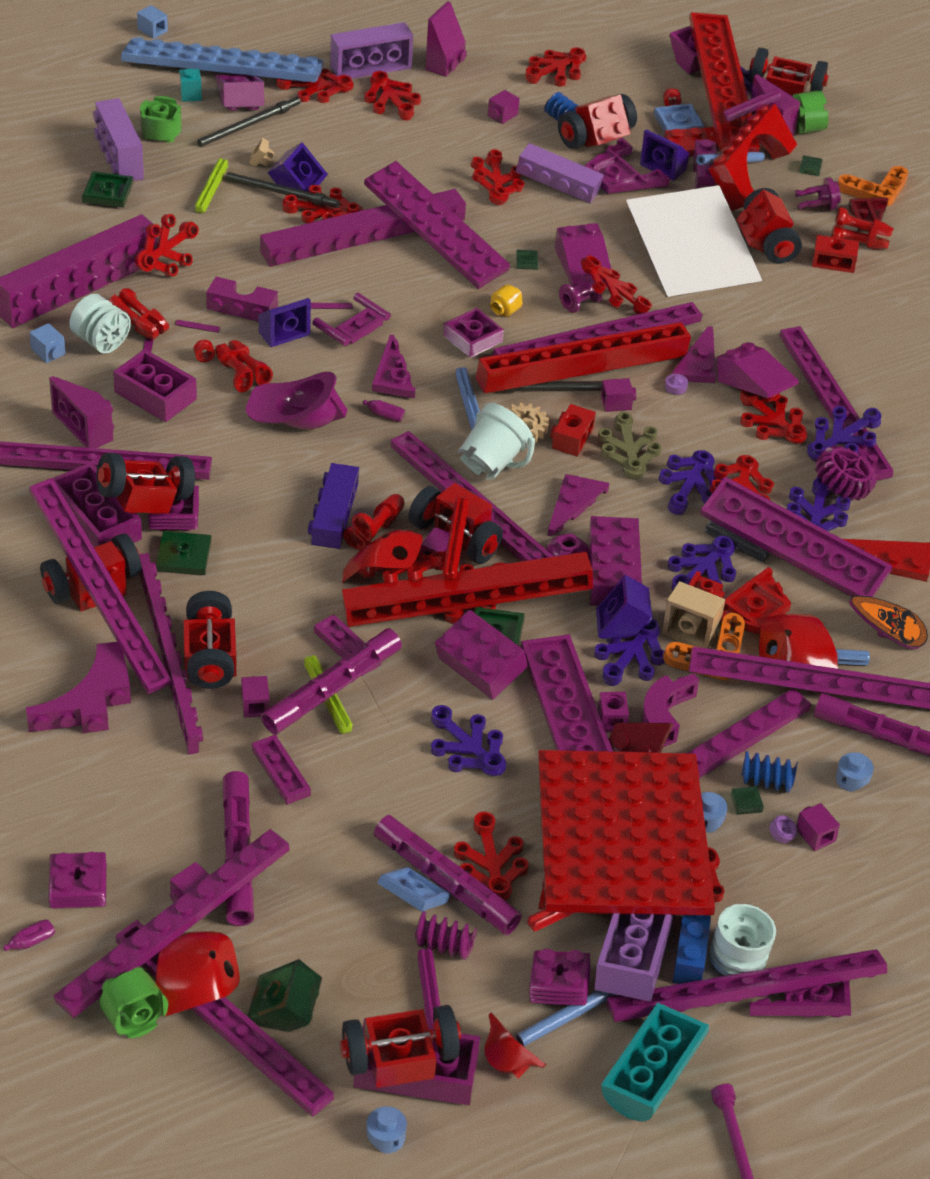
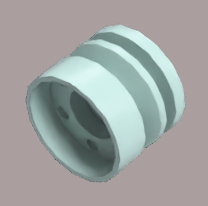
M90 294L84 297L76 305L70 317L72 333L88 342L90 346L101 353H110L117 349L124 342L130 330L131 320L129 315L99 294Z
M735 904L726 908L719 916L709 949L710 961L716 970L728 976L765 969L776 935L774 921L760 908L748 904Z

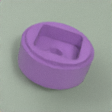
M671 374L666 378L665 389L669 393L680 395L687 391L688 380L683 375Z
M785 815L776 817L770 823V833L780 843H788L797 835L796 824Z

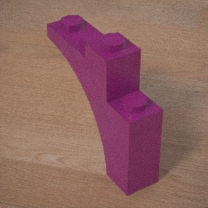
M117 641L96 644V657L90 671L72 690L49 702L26 707L29 732L82 726V733L109 730L107 706L131 703L125 655Z

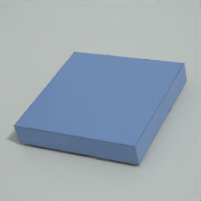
M691 103L654 108L653 114L663 132L673 129L705 128Z
M409 867L382 874L378 881L379 885L420 911L446 904L451 896L449 892Z

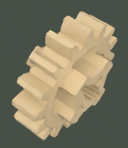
M520 403L518 407L511 404V409L507 408L529 427L533 438H535V443L538 438L544 439L545 434H548L549 417H546V411L540 412L539 406L533 408L531 403L528 406Z

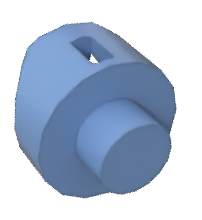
M858 752L843 755L837 767V784L850 792L864 787L872 778L874 768L872 761Z
M703 792L701 796L706 832L711 833L723 824L727 814V803L725 799L716 793Z
M384 1106L375 1109L367 1118L366 1135L369 1141L382 1153L396 1152L402 1148L406 1139V1118L400 1110L394 1107Z

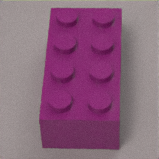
M92 462L53 478L93 547L108 543L114 536L123 533L128 534L133 543L142 540L141 518L137 513L124 512L116 497H104L100 494L96 482L97 468Z
M591 516L588 533L589 561L593 570V589H590V606H598L624 575L642 584L639 518Z
M365 1018L363 1023V1032H365ZM461 1033L459 1056L451 1060H442L435 1042H432L436 1055L435 1079L376 1088L367 1055V1072L354 1075L353 1087L470 1106L479 1055L480 1036Z

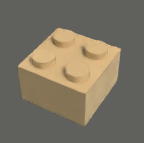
M679 581L667 600L662 635L688 645L710 649L719 634L725 599Z

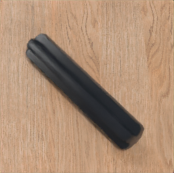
M711 520L706 524L705 532L715 538L719 536L729 537L736 549L761 562H765L768 559L770 552Z

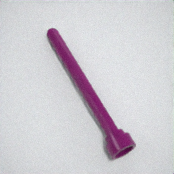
M717 1085L711 1090L714 1105L722 1110L741 1179H754L733 1109L736 1100L733 1085Z

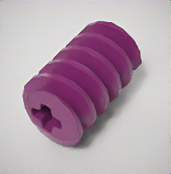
M423 911L418 920L415 939H417L418 947H424L427 943L428 948L434 950L438 946L439 953L443 954L449 948L450 956L455 957L460 951V958L466 960L473 949L477 927L472 933H469V924L466 923L459 930L457 920L449 927L446 917L438 924L436 914H433L428 921L426 920V912Z

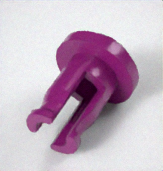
M831 177L824 178L823 185L808 187L801 191L795 190V197L818 193L817 200L797 204L798 210L806 207L814 208L827 205L831 211L836 210L837 204L841 202L839 185Z

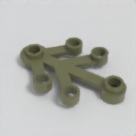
M620 412L615 417L614 428L622 432L624 442L613 437L612 431L609 428L599 429L598 440L606 443L602 446L601 455L622 465L623 471L628 478L640 479L646 472V464L661 454V444L650 442L657 439L658 430L653 426H647L644 428L643 436L634 442L631 432L633 418L628 412ZM648 444L647 452L637 458V453ZM616 449L627 454V458L616 453Z

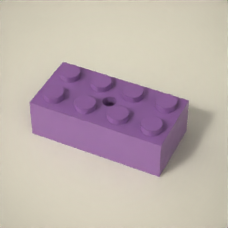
M405 22L331 34L330 69L336 76L348 75L352 79L370 76L375 71L387 73L412 68L413 34Z
M120 98L95 102L96 111H93V118L97 128H94L95 139L99 140L101 151L105 152L107 164H111L112 174L132 176L134 181L144 179L142 143Z
M613 913L597 963L595 990L651 1002L671 933L674 915Z

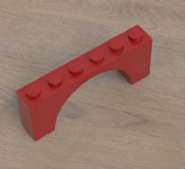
M776 103L769 106L764 104L758 107L756 113L748 119V123L739 129L740 132L731 139V143L722 149L721 155L713 160L714 163L708 169L717 186H720L731 211L743 208L745 199L754 191L747 168L748 149L752 140L760 143L769 152L773 160L789 155L798 145Z

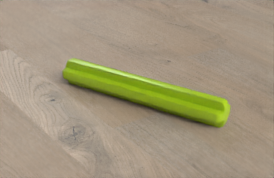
M220 158L217 160L194 205L197 213H205L228 168L227 159L223 160Z
M315 655L304 659V666L311 679L324 672ZM335 693L324 704L341 734L350 733L353 729V724Z

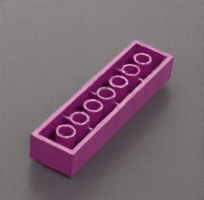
M140 214L0 277V317L9 326L15 328L139 271L140 269L135 265V257L140 251L144 250L147 237L146 228L153 223ZM155 237L153 250L157 248L158 237Z

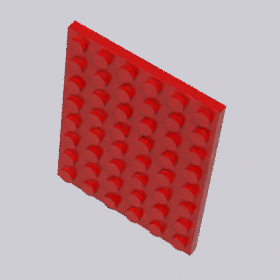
M538 750L546 912L714 915L715 901L696 754Z

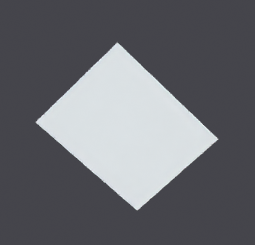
M719 185L626 200L667 297L763 281Z

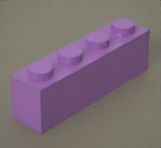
M530 143L520 154L516 172L587 203H591L600 191L604 174Z

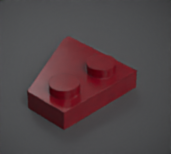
M888 197L849 199L848 207L852 217L872 222L874 219L882 221L889 199Z
M615 723L609 737V742L612 750L615 752L661 753L673 723Z

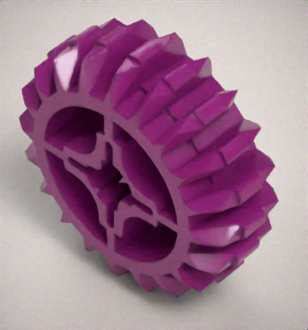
M832 445L823 450L817 458L815 464V471L818 473L817 477L822 479L821 483L825 484L828 490L834 491L835 495L839 494L843 498L849 497L851 501L854 499L860 501L871 493L877 482V475L874 473L875 469L870 466V462L863 459L864 456H859L857 451L853 452L848 447L844 449L841 445L838 447Z

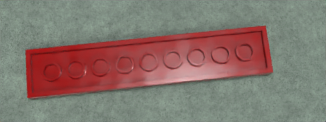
M691 12L689 16L690 26L719 151H722L724 147L731 143V139L740 132L739 129L748 123L752 112L730 122H727L724 117L725 110L748 101L728 15ZM752 140L748 152H759V143Z

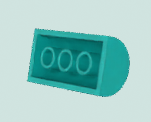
M657 1003L601 1084L602 1094L608 1104L618 1113L631 1120L640 1122L650 1120L708 1034L709 1025Z

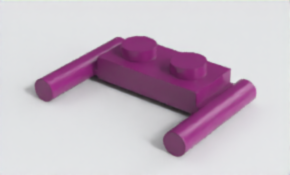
M358 292L354 295L353 299L364 306L365 310L343 322L335 329L318 317L313 320L312 324L342 345L347 346L349 343H355L382 326L383 320H389L391 314Z

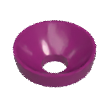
M574 534L559 535L551 539L546 547V550L553 556L587 552L589 558L588 545ZM573 542L575 546L566 547L562 543Z

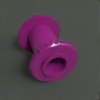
M585 274L582 277V283L575 287L569 284H563L560 287V301L569 312L576 313L579 311L580 303L588 299L596 303L602 299L603 293L599 294L591 287L594 280L590 274Z

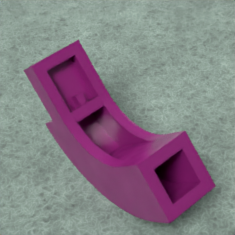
M694 673L685 677H679L673 682L666 675L657 680L646 693L641 722L673 723L664 747L677 742L680 727L679 723L670 714L669 709L697 696L699 679Z

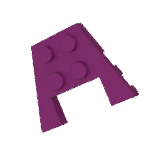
M619 138L616 145H610L603 155H597L585 165L587 168L604 174L601 188L607 193L668 186L670 178L659 169L641 175L621 157L632 154L633 146L623 138Z

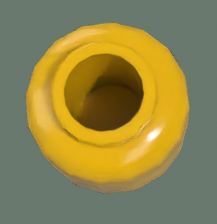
M509 284L495 291L490 299L492 311L498 316L502 315L505 317H509L519 310L523 303L521 291Z

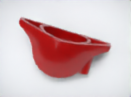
M492 1012L489 1013L490 1032L485 1042L484 1051L486 1059L491 1066L502 1073H513L518 1079L529 1067L544 1068L546 1066L544 1062L516 1041Z

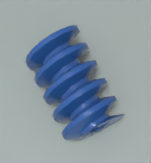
M557 92L545 103L544 112L558 121L563 113L569 111L576 112L575 107L579 105L569 100L561 92Z
M746 751L741 776H743L744 784L746 785L751 778H753L754 786L756 787L760 784L761 780H764L766 789L774 782L776 791H779L782 784H784L786 793H789L794 785L798 761L792 768L790 759H786L782 766L779 757H776L773 763H771L769 755H766L760 761L759 753H755L753 758L750 759L749 751Z

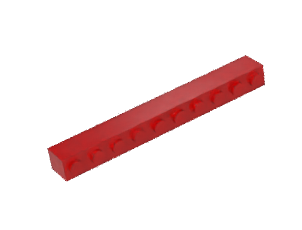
M679 322L479 358L475 379L485 394L680 358L687 354L691 335L683 323Z
M587 552L457 571V577L454 580H446L443 574L425 576L418 580L405 579L390 583L342 589L347 625L352 627L593 589V570Z

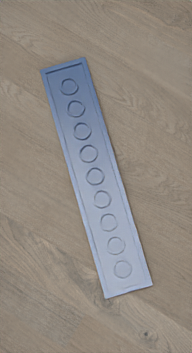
M140 37L131 39L121 53V61L307 82H316L324 66V60L314 56L305 58L295 54L279 55L277 52L260 53L258 50L241 51L239 48L222 49L220 46L185 45L181 42L167 43L159 39L149 41Z

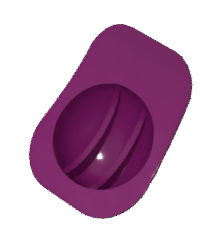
M329 371L320 372L296 381L268 383L257 386L252 390L245 409L249 418L256 422L284 423L288 426L304 430L321 428L332 421L345 418L348 410L334 389L337 377L333 372Z

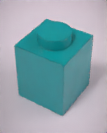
M192 68L179 70L182 102L202 101L200 70Z

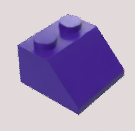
M646 129L643 136L640 165L652 171L659 169L670 180L674 181L687 170L689 153L682 146Z
M303 142L286 151L268 171V175L276 184L309 192L311 185H319L328 175Z
M309 298L259 314V333L270 347L310 335L311 300Z
M624 575L596 607L598 637L606 639L637 634L643 626L646 627L652 619L649 588Z

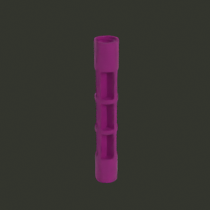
M386 628L351 654L336 662L329 669L311 679L307 684L261 713V720L265 728L273 735L282 732L306 713L398 652L402 648L399 636L392 629Z
M824 693L820 695L814 717L871 735L875 739L879 738L905 747L909 751L913 750L930 756L929 731L886 717L884 714H877L851 705L852 703Z
M240 771L228 772L222 778L225 818V863L250 845L249 777ZM252 880L226 899V920L231 925L245 926L254 920Z
M386 815L379 821L374 830V836L393 851L396 850V853L480 917L485 918L488 923L505 936L511 934L517 928L522 919L521 912L393 816Z

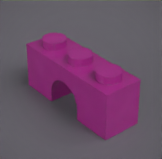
M706 139L695 140L693 153V172H696L695 189L717 186L708 170L711 165H699L697 163L698 155L717 154L716 141Z
M216 276L206 291V305L208 310L259 322V314L278 307V291L257 286L251 294L243 295L237 293L236 281Z

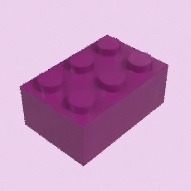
M146 349L113 371L114 392L164 422L169 421L197 400L196 378Z
M471 610L466 612L435 642L438 659L492 700L528 667L525 650Z

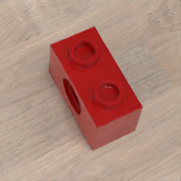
M817 235L812 267L854 273L859 241Z
M570 404L566 412L562 411L558 425H554L551 430L550 438L553 439L552 449L578 457L594 430L596 412Z

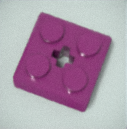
M478 308L444 323L445 326L443 328L445 330H443V335L468 357H475L477 354L503 342L504 337L502 335H504V329Z
M194 485L193 492L188 499H174L169 514L149 513V528L159 531L167 529L196 530L198 528L199 486Z
M106 853L51 854L48 895L50 908L105 906Z
M551 949L534 951L529 984L530 1002L586 1005L591 970L590 953H583L579 950H572L570 952L553 951Z

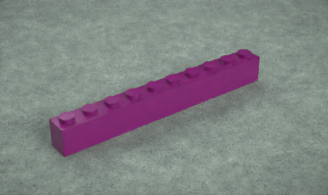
M456 189L434 193L461 220H465L466 202ZM387 205L261 234L260 252L268 265L272 267L415 231Z

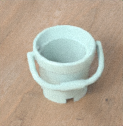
M486 403L482 410L477 413L475 426L457 453L463 452V455L460 457L461 461L475 474L480 475L483 471L488 474L485 479L494 480L504 467L518 469L525 467L531 461L535 438H533L529 427L512 411L496 403ZM528 448L526 458L522 462H513L512 459L519 452H523Z

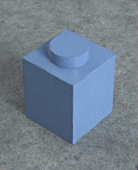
M152 5L137 12L138 30L153 39L168 32L167 14Z
M49 323L30 332L31 350L46 363L65 355L64 336Z

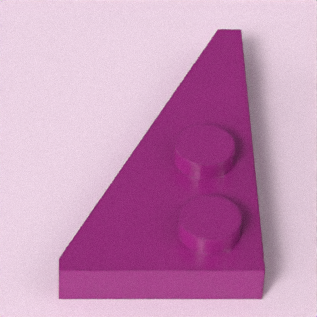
M707 326L674 369L673 374L683 375L687 378L688 382L715 384L716 370L712 326Z
M390 334L372 383V391L415 399L416 389L412 386L409 371H407L403 354H400L399 343L394 335Z
M565 474L547 536L552 537L554 534L559 533L564 529V524L570 519L574 520L581 515L587 507L596 502V498L601 493L606 494L609 490V483Z
M840 982V984L833 986L824 984L820 987L797 989L793 992H785L784 999L771 1003L768 997L750 1003V1016H831L836 1018L851 1016L850 982Z

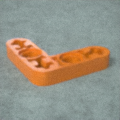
M894 166L890 169L881 185L852 175L843 174L839 176L838 185L840 192L857 198L888 197L887 206H890L906 184L909 172L905 167Z
M728 613L724 616L720 625L716 650L733 653L740 652L745 621L739 614ZM730 622L735 623L733 634H729ZM681 642L669 643L663 654L665 663L671 667L688 671L692 645ZM730 642L734 645L735 649L732 651L725 650L722 643ZM673 651L678 652V658L673 657ZM689 654L690 657L688 661H685L687 657L686 655ZM701 674V675H704V676H708V677H712V678H716V679H720V680H728V679H730V678H726V677H720V676H713V675Z

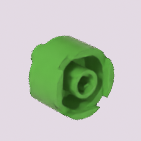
M822 91L792 95L793 98L800 101L796 123L798 134L827 129L828 110L824 109L823 104L827 103Z
M166 96L154 97L153 101L148 102L147 99L140 105V120L143 138L147 140H163L166 143L173 142L175 137L182 131L180 104L177 105L175 99Z
M141 967L134 968L116 978H110L102 985L101 1010L121 1036L124 1034L128 1038L141 1037L158 1026L156 1023L157 1019L161 1015L165 1017L167 1013V998L151 976Z

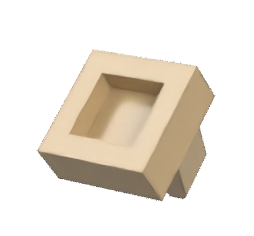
M262 138L251 153L249 161L251 165L257 167L260 163L268 167L273 161L271 158L275 153L268 148L269 141Z

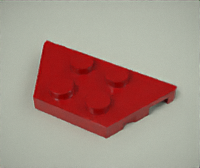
M767 567L725 598L721 623L724 616L728 613H737L745 621L744 631L759 634L761 624L767 617L786 614L790 611L791 602L787 595L783 593L780 583L775 582L772 576L773 571L770 567ZM730 622V625H731L730 627H734V628H735V626H734L735 623Z

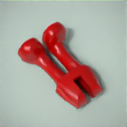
M839 207L831 237L859 241L867 244V248L888 249L890 241L876 235L890 237L894 228L877 219H874L872 222L857 219L849 215L846 208ZM848 225L868 231V233L849 230L841 226Z
M130 288L122 289L119 297L113 295L108 300L129 315L136 332L152 341L159 334L169 330V324L163 315L155 308L148 310L137 300L136 293ZM131 308H133L135 311H137L141 316H139L137 313H135L134 311H132Z
M232 340L229 341L228 346L223 343L215 347L219 361L225 367H232L236 372L233 378V386L238 392L244 393L248 391L252 386L253 379L259 386L271 382L273 378L271 368L267 364L249 355V347L245 344Z
M399 494L390 495L375 508L373 512L374 518L365 513L354 515L352 517L353 526H349L343 531L345 542L350 547L358 550L366 547L371 543L381 527L387 529L398 517L405 505L404 498Z

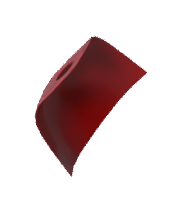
M395 530L372 541L348 560L343 570L342 583L366 567L398 569L411 567L419 554L423 541L422 534L410 530ZM397 546L405 548L407 551L406 559H396L392 553L393 549Z
M780 614L767 617L761 624L759 637L760 657L838 668L837 652L833 640L819 618L811 614ZM785 630H790L792 634L787 636ZM771 640L777 641L778 644L777 650L773 655H769L766 651L767 644Z
M214 931L184 932L159 952L156 985L168 1001V1010L165 1016L224 998L239 985L240 974L233 942L223 933ZM210 951H215L214 959L209 956ZM225 960L229 961L232 965V978L228 977L225 972Z

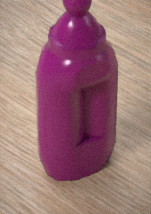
M381 400L363 401V405H367L370 411L384 418L401 422L405 415V410L399 406Z
M48 919L40 920L16 932L9 943L3 946L4 951L9 949H28L51 938L55 934V929Z

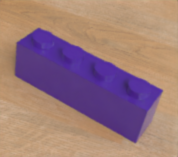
M331 463L329 472H324V488L319 489V504H315L313 510L314 521L310 520L308 526V534L312 535L311 545L335 549L341 548L343 531L347 527L359 485V467Z

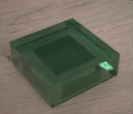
M803 155L799 173L819 176L823 159Z
M516 250V269L538 270V251Z
M757 786L731 790V798L737 815L763 812L764 805Z

